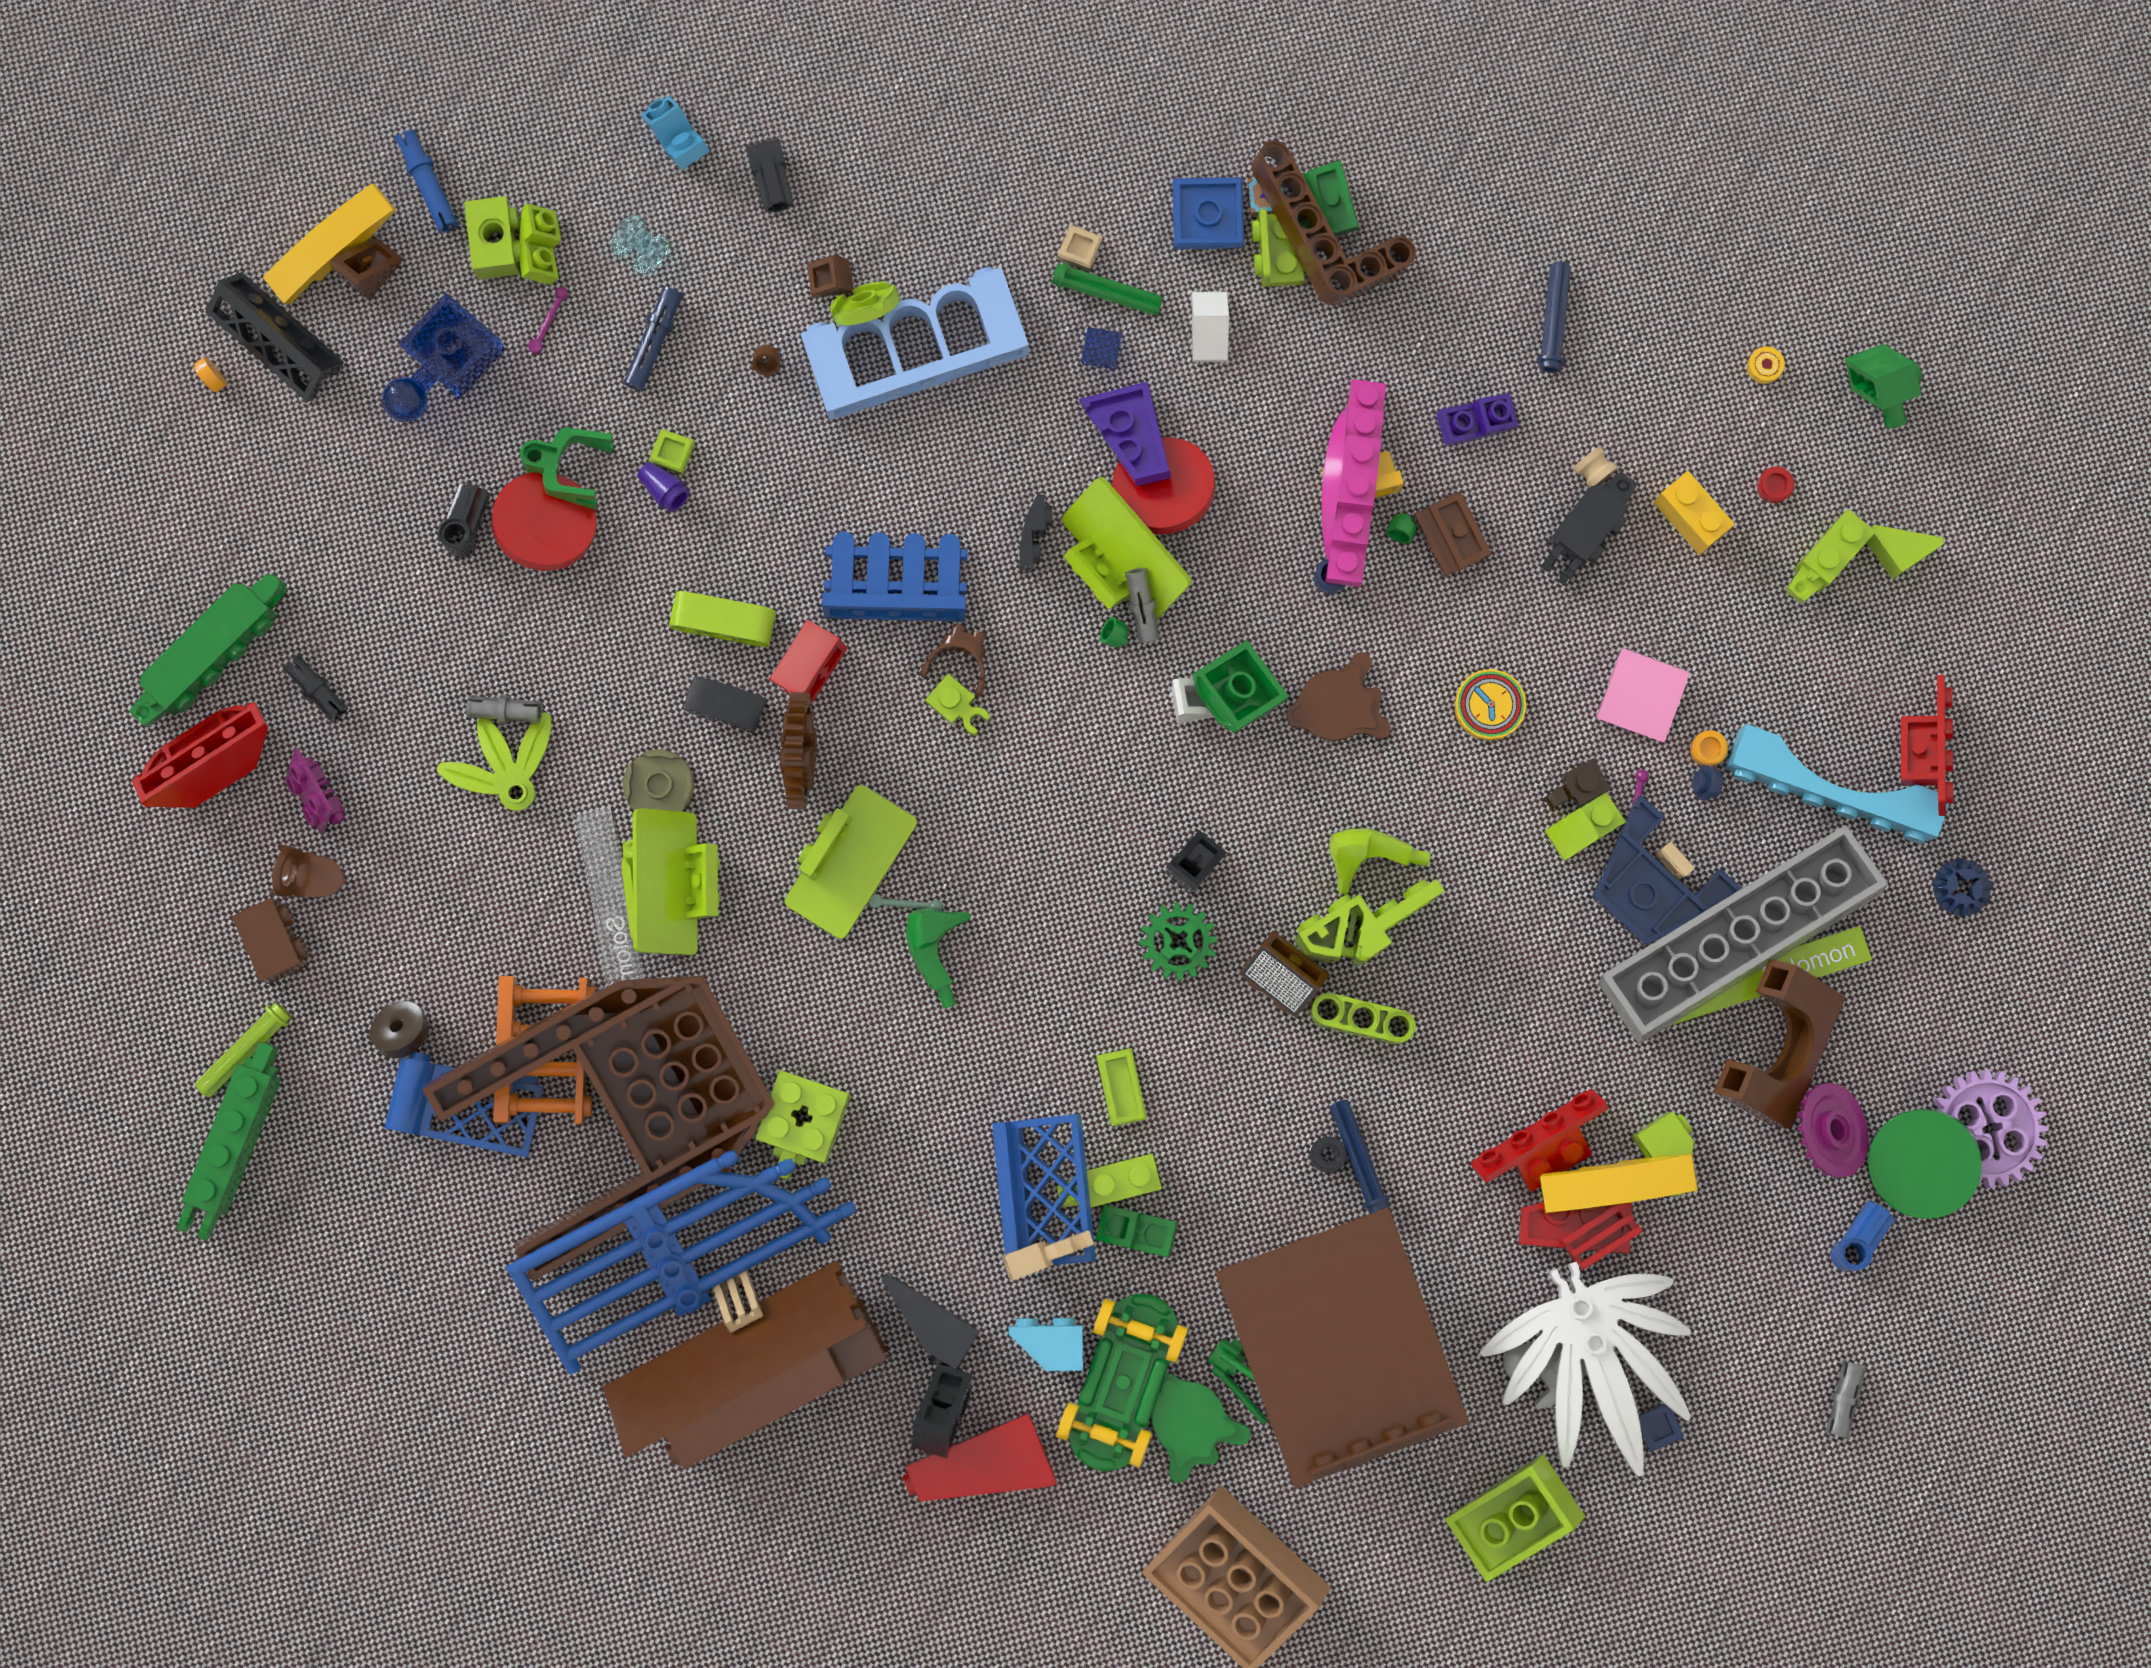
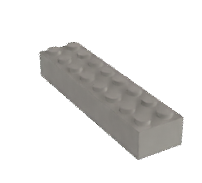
M1847 825L1602 974L1599 986L1638 1044H1641L1764 968L1769 958L1777 960L1879 897L1888 883Z

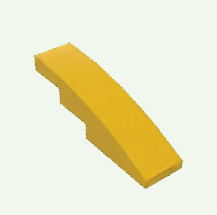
M371 183L313 228L263 276V279L284 304H292L313 281H322L333 269L331 262L334 258L366 243L396 209L380 189Z
M1692 1153L1622 1160L1617 1164L1581 1167L1576 1171L1547 1173L1540 1176L1546 1213L1622 1204L1698 1190Z

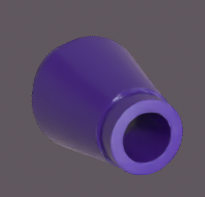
M652 462L643 465L637 474L638 479L641 480L661 509H668L670 512H674L681 508L689 497V490L686 489L684 481L654 465Z

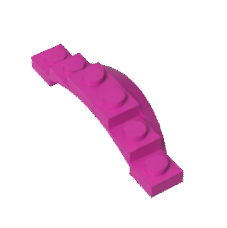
M1351 379L1348 405L1337 418L1330 436L1322 479V529L1325 555L1328 559L1326 583L1361 587L1380 458L1386 383Z

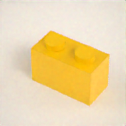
M1689 471L1666 488L1653 502L1699 556L1735 525Z

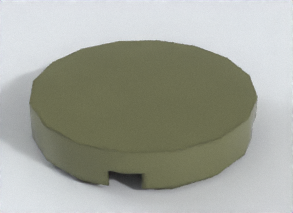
M663 749L648 750L640 754L626 768L622 781L624 796L633 810L648 808L683 812L691 803L695 791L694 775L687 762L676 753Z

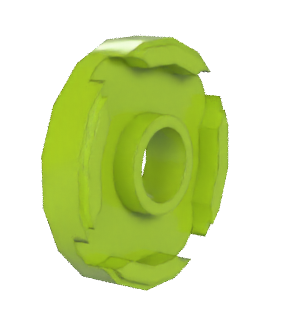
M885 281L871 282L855 287L856 289L852 290L854 295L848 298L845 297V294L838 296L832 302L830 312L836 324L844 326L857 325L879 318L893 310L900 302V295L895 285L891 286L890 283Z

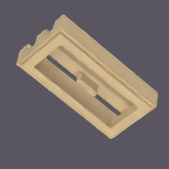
M747 1270L713 1287L724 1323L730 1333L764 1316ZM741 1284L744 1286L752 1310L748 1314H746L737 1287ZM727 1291H730L737 1315L739 1317L736 1320H734L730 1305L725 1293Z

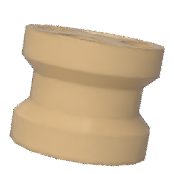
M1599 446L1577 463L1573 470L1586 478V485L1590 488V486L1603 483L1618 469V466L1605 458V451Z

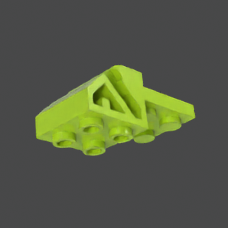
M1423 879L1402 894L1405 900L1398 904L1394 898L1378 908L1374 913L1371 912L1360 894L1353 899L1346 894L1330 905L1327 909L1329 914L1321 919L1317 913L1300 924V927L1297 928L1299 934L1293 941L1299 950L1311 960L1334 964L1342 955L1351 957V962L1356 966H1360L1392 944L1385 933L1387 930L1434 901L1445 890L1437 879L1430 884ZM1349 915H1351L1350 923H1349V928H1348V918H1349ZM1356 920H1357V921H1358V923H1357V928H1356V932H1355V934H1354V936H1353L1354 928H1355V923H1356ZM1347 929L1346 942L1350 943L1354 937L1353 947L1347 948L1343 944Z

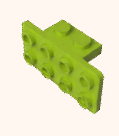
M1104 477L1095 479L1062 516L1063 524L1079 541V544L1071 547L1063 557L1108 610L1127 599L1131 602L1125 572L1131 569L1147 568L1151 596L1156 599L1157 607L1154 609L1156 620L1190 587L1192 583L1191 577Z
M857 786L842 810L837 808L833 815L828 812L817 828V831L821 834L814 845L808 843L802 850L797 860L801 863L798 868L801 874L785 898L786 906L836 938L844 939L847 937L916 828V818L866 786Z
M648 808L636 809L632 815L633 948L637 953L694 955L698 950L697 919L718 916V906L720 903L718 893V870L720 864L718 844L705 843L697 845V818L692 812Z

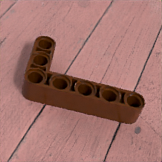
M1272 140L1265 143L1252 161L1251 169L1318 297L1323 303L1330 306L1340 305L1400 276L1412 264L1416 257L1415 245L1410 239L1402 236L1391 238L1347 259L1287 146L1280 141ZM1264 157L1274 159L1277 167L1267 164ZM1284 187L1291 190L1294 198L1285 196L1281 188ZM1297 218L1305 219L1309 223L1310 229L1303 228L1298 223ZM1314 249L1323 251L1327 260L1318 258L1315 255ZM1390 251L1399 254L1402 263L1393 260ZM1360 266L1368 267L1372 271L1373 277L1366 276L1361 271ZM1330 280L1340 282L1343 291L1334 289Z

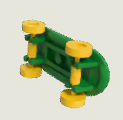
M1145 1293L1133 1294L1120 1300L1117 1304L1110 1299H1104L1093 1330L1094 1334L1101 1337L1078 1403L1076 1405L1068 1402L1062 1416L1056 1437L1065 1441L1069 1438L1074 1454L1083 1464L1094 1470L1114 1471L1126 1466L1128 1463L1138 1468L1141 1467L1152 1436V1432L1146 1431L1166 1371L1170 1361L1177 1363L1189 1328L1178 1325L1173 1309L1164 1300L1155 1295Z

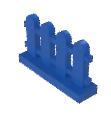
M843 531L835 535L833 546H826V558H832L831 580H824V592H822L824 619L966 622L965 595L967 586L966 583H960V561H967L968 551L967 549H961L960 539L956 535H944L939 541V549L925 548L923 536L918 533H911L904 540V548H890L889 537L882 532H877L870 536L868 547H855L854 537L849 532ZM854 558L868 559L867 581H853ZM890 559H903L902 582L889 581ZM925 560H939L938 582H924Z

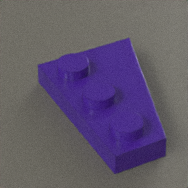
M1147 381L1079 399L1081 407L1136 486L1171 478Z

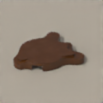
M1359 652L1354 655L1345 667L1319 673L1308 680L1297 702L1289 707L1286 719L1288 724L1293 728L1304 729L1324 739V741L1330 742L1346 740L1359 734L1369 735L1376 739L1386 738L1390 733L1391 727L1389 722L1378 712L1382 693L1378 688H1366L1363 685V680L1372 664L1369 655Z

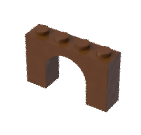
M1769 958L1755 992L1777 1005L1784 1014L1786 1039L1782 1052L1777 1061L1764 1072L1755 1066L1727 1059L1714 1093L1763 1122L1791 1130L1801 1106L1800 1101L1805 1097L1846 997L1799 966Z

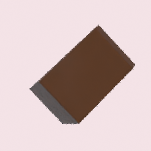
M374 238L334 258L331 266L345 283L370 301L401 264L403 258L378 238Z

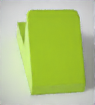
M1605 792L1544 832L1562 860L1565 861L1626 821L1607 792Z

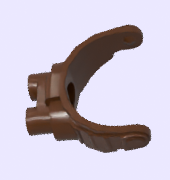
M953 624L950 635H945L942 644L927 657L926 662L921 667L920 676L926 678L931 663L940 654L950 651L964 652L971 656L980 668V682L978 687H976L975 696L979 697L983 695L985 689L984 681L986 677L985 667L983 666L985 648L982 645L986 634L976 630L969 634L966 633V627Z

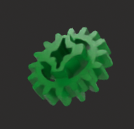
M1175 902L1173 911L1170 912L1162 905L1160 906L1161 916L1159 918L1153 914L1148 916L1149 921L1153 925L1151 927L1142 926L1141 932L1148 935V939L1139 941V946L1148 948V952L1142 956L1143 961L1150 959L1154 961L1150 969L1152 972L1162 968L1164 970L1163 979L1167 980L1171 972L1176 973L1178 981H1182L1184 972H1188L1192 978H1195L1197 976L1195 969L1197 966L1204 970L1208 968V964L1204 960L1205 956L1214 958L1216 954L1212 949H1209V945L1217 943L1218 939L1208 935V932L1214 928V924L1204 925L1202 921L1206 913L1203 911L1195 916L1192 914V904H1189L1186 911H1181L1179 902ZM1175 918L1188 920L1184 926H1172L1169 922H1166ZM1198 930L1202 937L1201 952L1193 944V935ZM1156 932L1163 938V949L1158 954L1154 947V935ZM1173 934L1176 937L1181 934L1185 935L1184 944L1187 950L1181 947H1177L1175 950L1170 947L1172 939L1169 935ZM1172 958H1185L1190 962L1181 966L1169 964Z

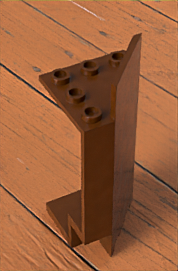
M838 1260L760 1301L759 1304L764 1315L761 1318L731 1333L723 1321L604 1385L602 1389L625 1458L666 1437L669 1444L665 1445V1450L674 1466L680 1464L682 1469L685 1470L891 1357L857 1292L853 1291ZM751 1307L745 1309L746 1314L752 1312ZM737 1314L733 1316L734 1320L739 1318Z

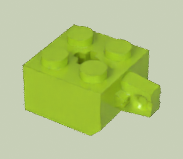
M779 1070L770 1095L775 1104L767 1116L762 1119L755 1139L774 1145L775 1148L772 1155L780 1157L779 1162L792 1158L795 1164L804 1165L808 1157L827 1164L851 1095ZM804 1107H808V1114L813 1116L811 1123L804 1122L802 1127H799V1120L795 1118V1113L797 1111L802 1112ZM792 1172L786 1176H780V1178L790 1180Z

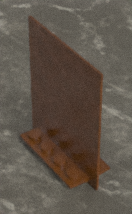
M1389 1208L1379 1210L1307 1238L1301 1237L1296 1242L1215 1272L1294 1488L1304 1486L1344 1470L1350 1472L1352 1467L1379 1457L1383 1458L1389 1453L1470 1423Z

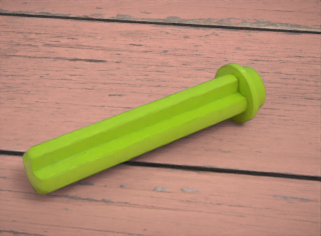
M275 1002L272 1006L267 1005L265 1007L266 1012L195 1082V1086L200 1093L208 1098L212 1097L233 1076L237 1063L243 1064L246 1057L251 1058L255 1054L260 1042L266 1043L282 1026L287 1027L289 1025L288 1020L291 1018V1015L283 1006Z

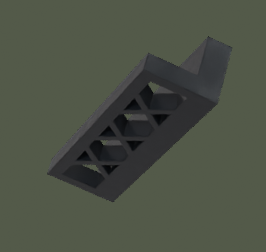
M243 272L219 280L205 312L306 402L313 400L323 379L338 373L344 361ZM223 299L230 304L234 318H229L219 309ZM246 322H250L256 327L259 340L255 341L249 335ZM271 345H276L282 350L285 363H280L274 357ZM297 368H302L312 377L308 386L300 380Z

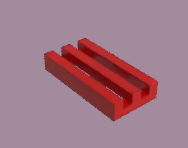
M1625 1203L1615 1204L1560 1241L1573 1261L1577 1262L1579 1270L1583 1271L1643 1232V1230L1636 1224L1635 1218L1628 1212ZM1619 1212L1622 1217L1620 1220L1574 1248L1571 1243L1572 1241ZM1628 1226L1630 1231L1584 1261L1580 1257L1581 1253L1621 1227Z

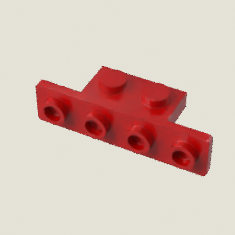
M1937 675V715L1901 716V786L1938 785L1939 816H1946V804H1953V782H1946V772H1953V750H1946V740H1953V718H1945V709L1953 708L1952 687H1945V675Z
M1593 1089L1580 1093L1572 1101L1555 1111L1546 1113L1539 1121L1526 1129L1515 1132L1503 1143L1484 1151L1470 1164L1485 1183L1490 1182L1515 1166L1524 1185L1532 1192L1541 1186L1540 1176L1542 1174L1565 1172L1592 1155L1579 1127L1605 1112L1609 1107L1606 1101Z

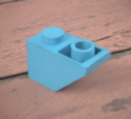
M1038 1318L1016 1319V1326H1009V1335L1045 1371H1083L1082 1325H1075V1318H1053V1325H1038Z

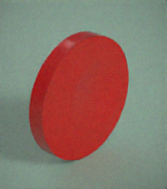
M1161 437L1171 478L1136 486L1119 462L1113 475L1112 487L1153 534H1171L1189 528L1206 514L1214 499L1216 483L1212 465L1200 448L1183 439Z
M533 472L515 478L500 491L495 500L492 512V531L495 540L501 550L511 560L524 567L539 571H553L566 568L580 560L587 553L594 540L597 524L596 511L547 495L543 484V474ZM557 474V482L560 485L582 488L573 480Z

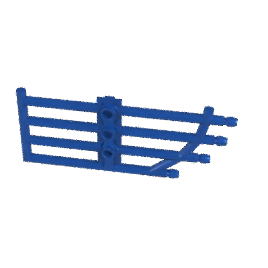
M735 1150L720 1155V1158H714L505 1266L566 1371L571 1375L581 1369V1365L577 1360L580 1356L673 1308L678 1317L687 1312L690 1314L698 1310L703 1304L711 1300L707 1290L801 1241L814 1236L819 1244L828 1242L831 1239V1235L826 1228L840 1222L842 1218L846 1219L857 1211L853 1201L845 1202L839 1205L837 1209H831L816 1217L804 1203L815 1198L817 1194L825 1193L832 1187L827 1177L820 1178L814 1181L812 1185H806L791 1193L772 1184V1182L778 1180L780 1176L790 1174L797 1168L792 1158L785 1159L779 1162L777 1166H771L754 1176L723 1172V1168H729L739 1161ZM698 1183L730 1187L669 1220H666L658 1205ZM753 1192L776 1201L685 1249L682 1248L674 1234ZM790 1210L803 1223V1225L699 1278L691 1264L692 1261ZM622 1222L626 1224L633 1237L632 1239L535 1289L526 1272ZM639 1251L642 1252L650 1267L552 1317L543 1303L548 1298ZM658 1280L666 1296L576 1343L568 1345L560 1331L561 1329Z

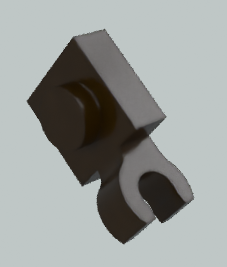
M1593 758L1560 776L1565 786L1547 794L1544 800L1550 810L1570 799H1573L1578 808L1610 791L1611 788Z

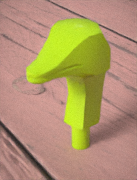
M1347 829L1333 833L1330 838L1329 852L1338 877L1339 894H1348L1351 882L1358 868L1367 858L1385 857L1405 866H1408V863L1428 866L1430 862V852L1412 849L1409 843L1373 829Z

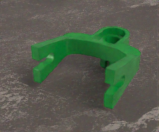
M564 427L557 432L552 443L539 440L525 442L520 449L521 463L527 473L536 472L543 474V484L547 495L596 510V490L560 485L557 482L558 468L564 452L573 443H579L612 454L614 449L612 443L613 436L611 433Z

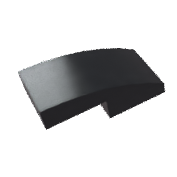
M1044 495L1036 496L1026 516L1020 541V573H1034V562H1041L1039 540L1032 541V538L1046 537V527L1053 526L1052 505H1045Z
M694 676L682 710L713 722L721 721L753 733L756 732L767 698L721 682Z

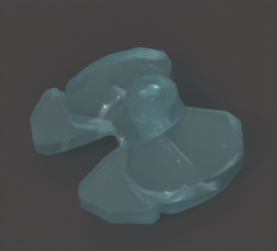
M630 215L620 223L616 231V237L612 238V251L617 258H622L634 248L639 250L640 252L636 258L633 270L636 273L645 275L654 272L653 266H657L665 259L670 243L668 238L663 235L652 236L647 232L645 221L641 216Z

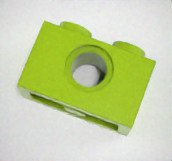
M506 196L464 201L471 265L477 278L480 280L520 274L519 255L521 248L520 242L516 241L515 229L520 228V217L517 207H512ZM495 232L504 233L503 238L499 242H488L491 234Z

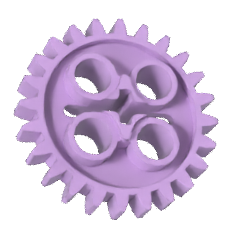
M1981 1070L1980 1078H1978L1975 1071L1967 1072V1083L1961 1077L1953 1078L1956 1089L1950 1086H1943L1941 1089L1947 1098H1934L1933 1102L1940 1108V1111L1946 1112L1958 1120V1112L1962 1106L1970 1110L1972 1118L1967 1127L1982 1148V1172L1979 1184L1982 1178L1985 1188H1994L1996 1180L2000 1186H2009V1176L2014 1181L2022 1180L2020 1169L2032 1172L2034 1168L2029 1160H2042L2043 1158L2035 1150L2036 1146H2046L2048 1142L2039 1138V1133L2049 1130V1127L2039 1125L2038 1122L2039 1119L2047 1115L2046 1112H2035L2034 1109L2041 1101L2040 1098L2028 1099L2027 1095L2031 1087L2025 1086L2017 1089L2019 1078L2012 1077L2005 1082V1072L2003 1071L1996 1072L1993 1080L1990 1070ZM1978 1097L1982 1100L1981 1107L1976 1102ZM1997 1097L2003 1099L2006 1104V1110L2002 1116L1996 1114L1993 1109V1103ZM1992 1124L1993 1130L1988 1132V1134H1983L1982 1127ZM2008 1132L2012 1133L2016 1138L2017 1144L2013 1151H2009L2004 1145V1137ZM1994 1150L1998 1153V1160L1993 1158Z

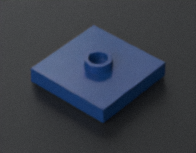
M1243 177L1173 178L1174 250L1244 249Z

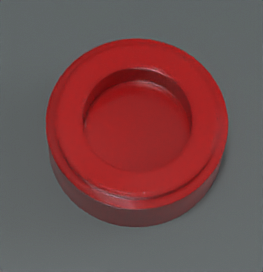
M1770 467L1758 478L1757 492L1768 503H1781L1792 494L1795 486L1794 478L1783 467Z

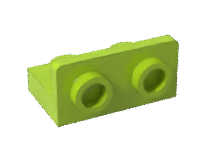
M1259 209L1257 220H1252V241H1259V254H1254L1255 276L1261 275V287L1303 285L1304 269L1275 214H1267L1266 209Z

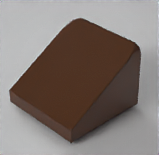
M834 254L807 264L811 298L815 299L853 292L851 266L847 258Z

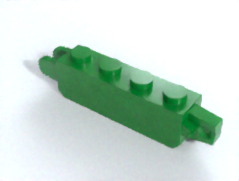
M269 573V575L265 574L264 577L262 576V579H259L250 589L244 584H233L140 675V686L145 691L129 712L142 725L149 728L169 712L176 716L179 712L183 713L191 708L196 701L195 696L204 687H210L215 684L222 675L221 670L230 661L235 662L246 653L247 645L256 636L264 635L272 627V620L277 616L272 609L287 594L286 591L288 589H286L287 585L284 584L285 582L274 574L271 575Z
M260 1042L253 1058L246 1057L243 1064L237 1063L181 1201L186 1204L179 1219L177 1230L186 1233L191 1228L198 1209H203L207 1212L200 1226L198 1238L207 1241L211 1237L220 1215H225L230 1209L280 1085V1078L276 1076L278 1068L273 1066L278 1047Z

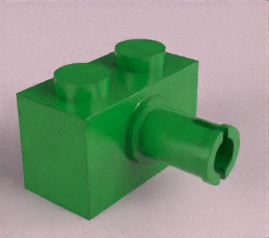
M1880 344L1845 358L1851 390L1882 410L1884 426L1887 428H1897L1905 425L1908 420L1905 415L1903 402L1921 395L1919 382L1922 380V374L1918 364L1885 344Z

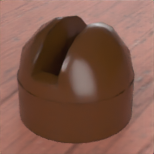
M763 344L757 347L753 354V369L765 376L777 373L781 366L779 350L770 344Z

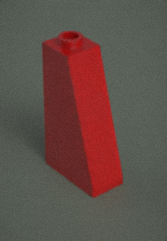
M1029 1412L953 1444L947 1458L930 1454L906 1465L908 1473L902 1475L910 1496L917 1494L919 1502L1050 1487L1057 1484L1056 1476Z

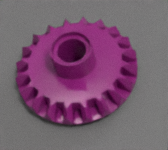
M1835 1083L1816 1085L1814 1089L1806 1092V1099L1800 1101L1802 1111L1797 1114L1801 1121V1126L1797 1128L1802 1135L1800 1144L1806 1146V1158L1813 1159V1167L1821 1169L1824 1176H1833V1178L1851 1176L1861 1168L1868 1151V1128L1864 1113L1855 1097L1844 1087Z

